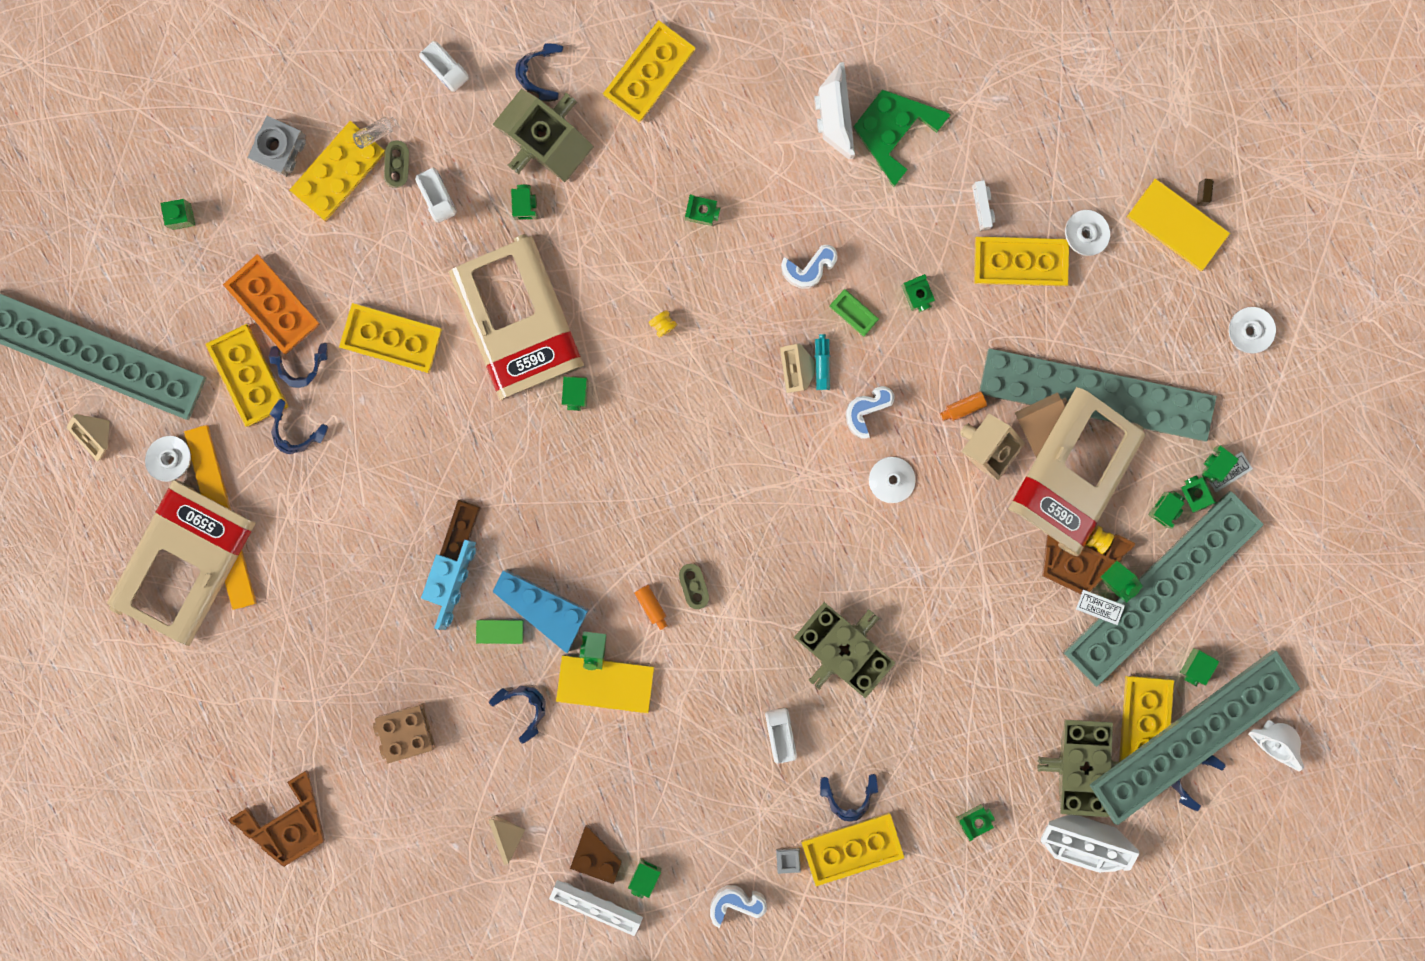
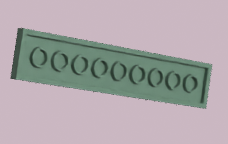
M0 293L1 345L185 420L190 419L207 377Z
M990 348L987 350L979 391L984 396L1032 405L1057 392L1061 399L1066 398L1069 401L1077 387L1088 391L1126 420L1136 423L1146 430L1203 442L1208 440L1217 396ZM1096 410L1090 417L1111 422Z
M1229 491L1139 578L1143 587L1135 597L1131 598L1127 603L1120 597L1115 601L1125 605L1118 625L1098 618L1063 654L1097 687L1264 524L1232 491Z
M1271 650L1092 782L1090 787L1113 823L1119 825L1299 691L1300 688L1278 652Z

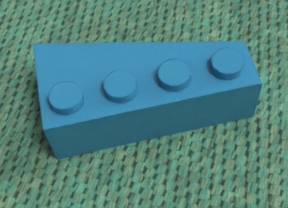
M508 570L502 571L493 590V593L565 653L570 651L589 609Z

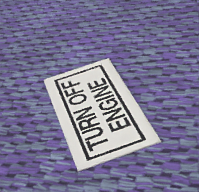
M1242 452L1235 455L1239 460L1222 482H1210L1215 492H1218L1253 469Z
M1083 590L1076 610L1118 625L1125 605Z

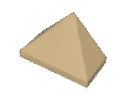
M801 344L780 347L786 393L807 390L816 372V362Z
M79 414L73 415L66 428L97 462L100 461L108 448L109 420Z
M495 815L489 819V823L503 863L506 865L509 864L525 829Z

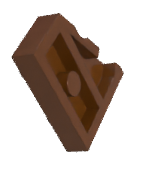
M585 825L570 869L614 884L622 860L608 848L603 840L596 836L589 826Z

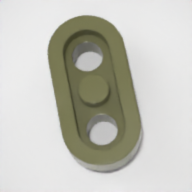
M395 140L390 142L385 149L384 180L388 186L400 188L408 179L409 149L404 142ZM398 150L400 157H394L392 151ZM397 173L400 177L399 180H393L391 174Z
M686 564L679 572V579L686 602L693 609H702L709 601V594L702 571L695 564ZM693 571L695 578L692 580L688 579L686 573ZM700 593L702 595L701 601H694L693 595Z

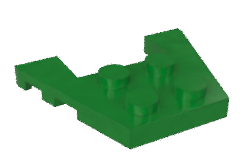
M881 90L853 128L877 161L880 169L889 179L890 184L895 187L908 170L889 155L917 119L937 133L950 117V114Z

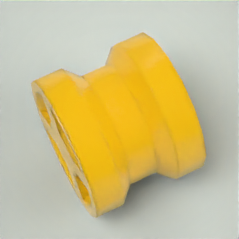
M668 310L661 312L648 322L651 327L657 330L656 334L659 338L669 333L678 325L675 321L671 320Z
M1097 525L1086 545L1097 548V552L1103 554L1112 543L1114 534L1104 532L1103 528Z

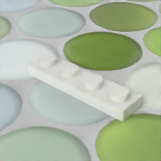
M559 880L556 881L549 898L554 902L635 936L643 919L642 916L637 915L634 911L623 909L611 901L600 899L590 892H584L567 882Z

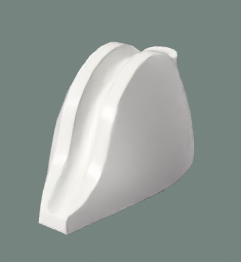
M1268 720L1262 730L1253 729L1249 732V736L1271 757L1299 772L1303 770L1304 764L1300 755L1301 740L1293 727L1284 723L1275 724Z

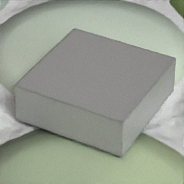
M799 848L776 849L778 874L801 872Z

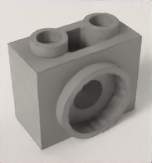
M266 116L261 129L255 136L254 144L247 158L256 164L287 177L288 173H291L296 166L295 158L298 151L301 152L305 146L306 139L304 138L306 135L294 127ZM279 141V147L271 151V143Z

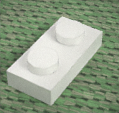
M985 180L978 181L973 184L972 188L980 231L990 230L993 226L992 223H995V214L993 209L989 208L988 200H991L989 186H985Z

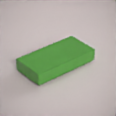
M846 289L829 306L863 337L879 320L877 316Z
M476 620V644H523L524 620Z

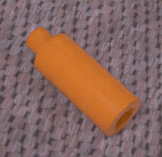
M979 391L947 405V410L941 412L940 417L942 421L948 419L955 421L987 407V403L982 392Z
M647 584L635 591L634 594L652 625L656 623L660 630L667 627L668 625L664 620L667 616L650 586Z

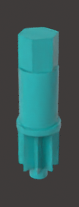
M819 334V339H815L816 390H830L831 355L830 341L826 339V334Z

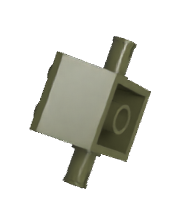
M521 88L492 125L520 148V151L508 164V167L514 170L515 173L519 175L531 159H536L565 183L593 149L594 146L564 118L577 103L573 97L565 93L553 109ZM546 130L547 135L539 137L538 131L544 132Z
M823 602L794 636L798 642L821 660L822 665L808 681L813 685L816 682L815 687L820 690L832 674H837L866 699L895 665V662L866 638L868 631L880 618L868 609L856 625H851ZM841 644L843 646L849 644V652L847 654H839L841 650L838 647Z
M1065 719L1059 758L1038 756V772L1059 773L1060 814L1109 817L1090 784L1120 763L1113 762L1111 759L1113 722ZM1087 761L1090 768L1084 772L1080 766H1083Z

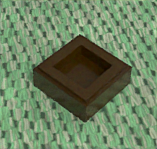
M1203 179L1199 182L1197 206H1206L1212 201L1213 179Z

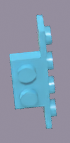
M464 540L458 561L438 554L435 556L421 599L442 606L434 627L437 630H446L452 623L454 605H457L460 600L461 585L468 577L469 571L467 568L469 562L473 560L476 554V542Z

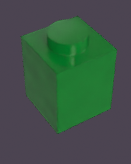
M179 199L160 203L164 226L172 230L195 226L192 205L187 200Z
M563 377L561 405L567 406L569 411H581V407H586L588 379Z
M1118 561L1101 576L1106 586L1126 603L1135 597L1143 587L1137 576Z
M1193 648L1180 673L1186 676L1184 680L1196 687L1198 684L1206 686L1219 661Z
M640 859L628 885L631 894L642 899L644 896L650 898L662 868Z

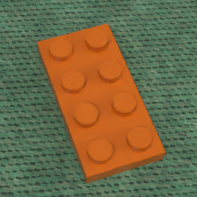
M256 254L222 284L284 354L289 353L320 325L319 321L259 254Z

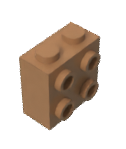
M1058 392L1015 412L1036 458L1068 403L1066 398H1060Z
M423 703L375 718V723H373L374 733L377 737H380L382 744L379 746L380 754L383 759H386L387 764L430 752L436 748Z

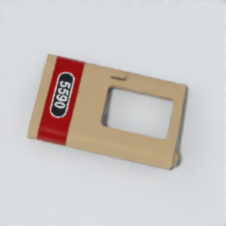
M527 234L514 238L515 242L459 265L449 271L500 401L556 376L568 374L584 367L532 236L528 237ZM512 255L535 313L530 317L495 330L474 280L473 271Z
M1076 387L1008 510L1020 515L1059 542L1058 546L1072 555L1079 556L1146 435L1143 432L1144 428L1136 423L1129 422L1088 391ZM1096 410L1125 432V435L1099 483L1094 487L1067 468L1065 462L1089 418Z
M173 480L107 604L110 605L109 609L119 615L124 613L169 638L190 646L256 522L199 494L186 483ZM162 549L198 567L200 570L172 625H167L132 605L134 597L159 551Z

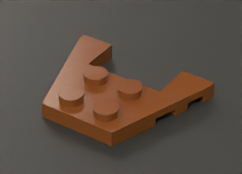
M1047 534L1042 576L1080 595L1083 590L1090 592L1102 580L1101 576L1116 561L1120 562L1122 557L1136 543L1115 534L1105 555L1084 546L1080 555L1075 556L1061 549L1058 546L1059 542Z
M307 770L287 782L300 803L263 827H260L248 807L228 819L233 826L243 831L246 837L255 841L261 846L263 851L283 867L325 841Z

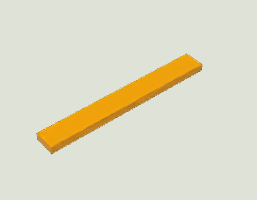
M204 425L184 431L201 495L231 510L209 426ZM242 550L225 580L232 610L257 604Z

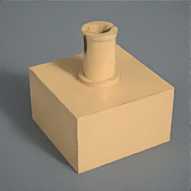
M991 414L986 416L978 429L968 423L964 425L960 433L962 437L969 440L961 452L978 469L999 481L1025 445V442L1011 426Z

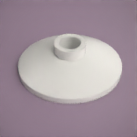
M1081 210L1073 214L1067 221L1065 236L1068 244L1075 252L1085 256H1093L1102 252L1107 247L1110 240V229L1107 221L1099 213L1092 210ZM1082 232L1087 234V239L1082 236Z
M1244 308L1238 311L1230 321V340L1242 352L1250 354L1262 352L1272 344L1275 338V322L1271 315L1261 308ZM1247 327H1251L1253 329L1252 335L1247 334Z
M164 436L157 439L150 445L145 456V465L149 474L155 479L164 482L180 478L187 471L191 461L188 445L175 436ZM174 457V461L169 464V459Z
M887 457L881 459L873 466L869 475V485L873 494L881 501L898 503L908 498L915 487V474L912 467L905 460L897 457ZM892 475L897 477V483L894 485L889 482V477Z

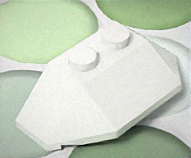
M840 62L819 88L818 96H814L815 109L820 110L821 117L817 119L818 133H822L823 140L847 159H853L855 151L845 64Z
M1066 815L1049 821L1041 837L1042 844L1046 846L1055 859L1099 873L1114 872L1121 869L1124 871L1131 870L1139 855V850L1116 827L1079 815Z

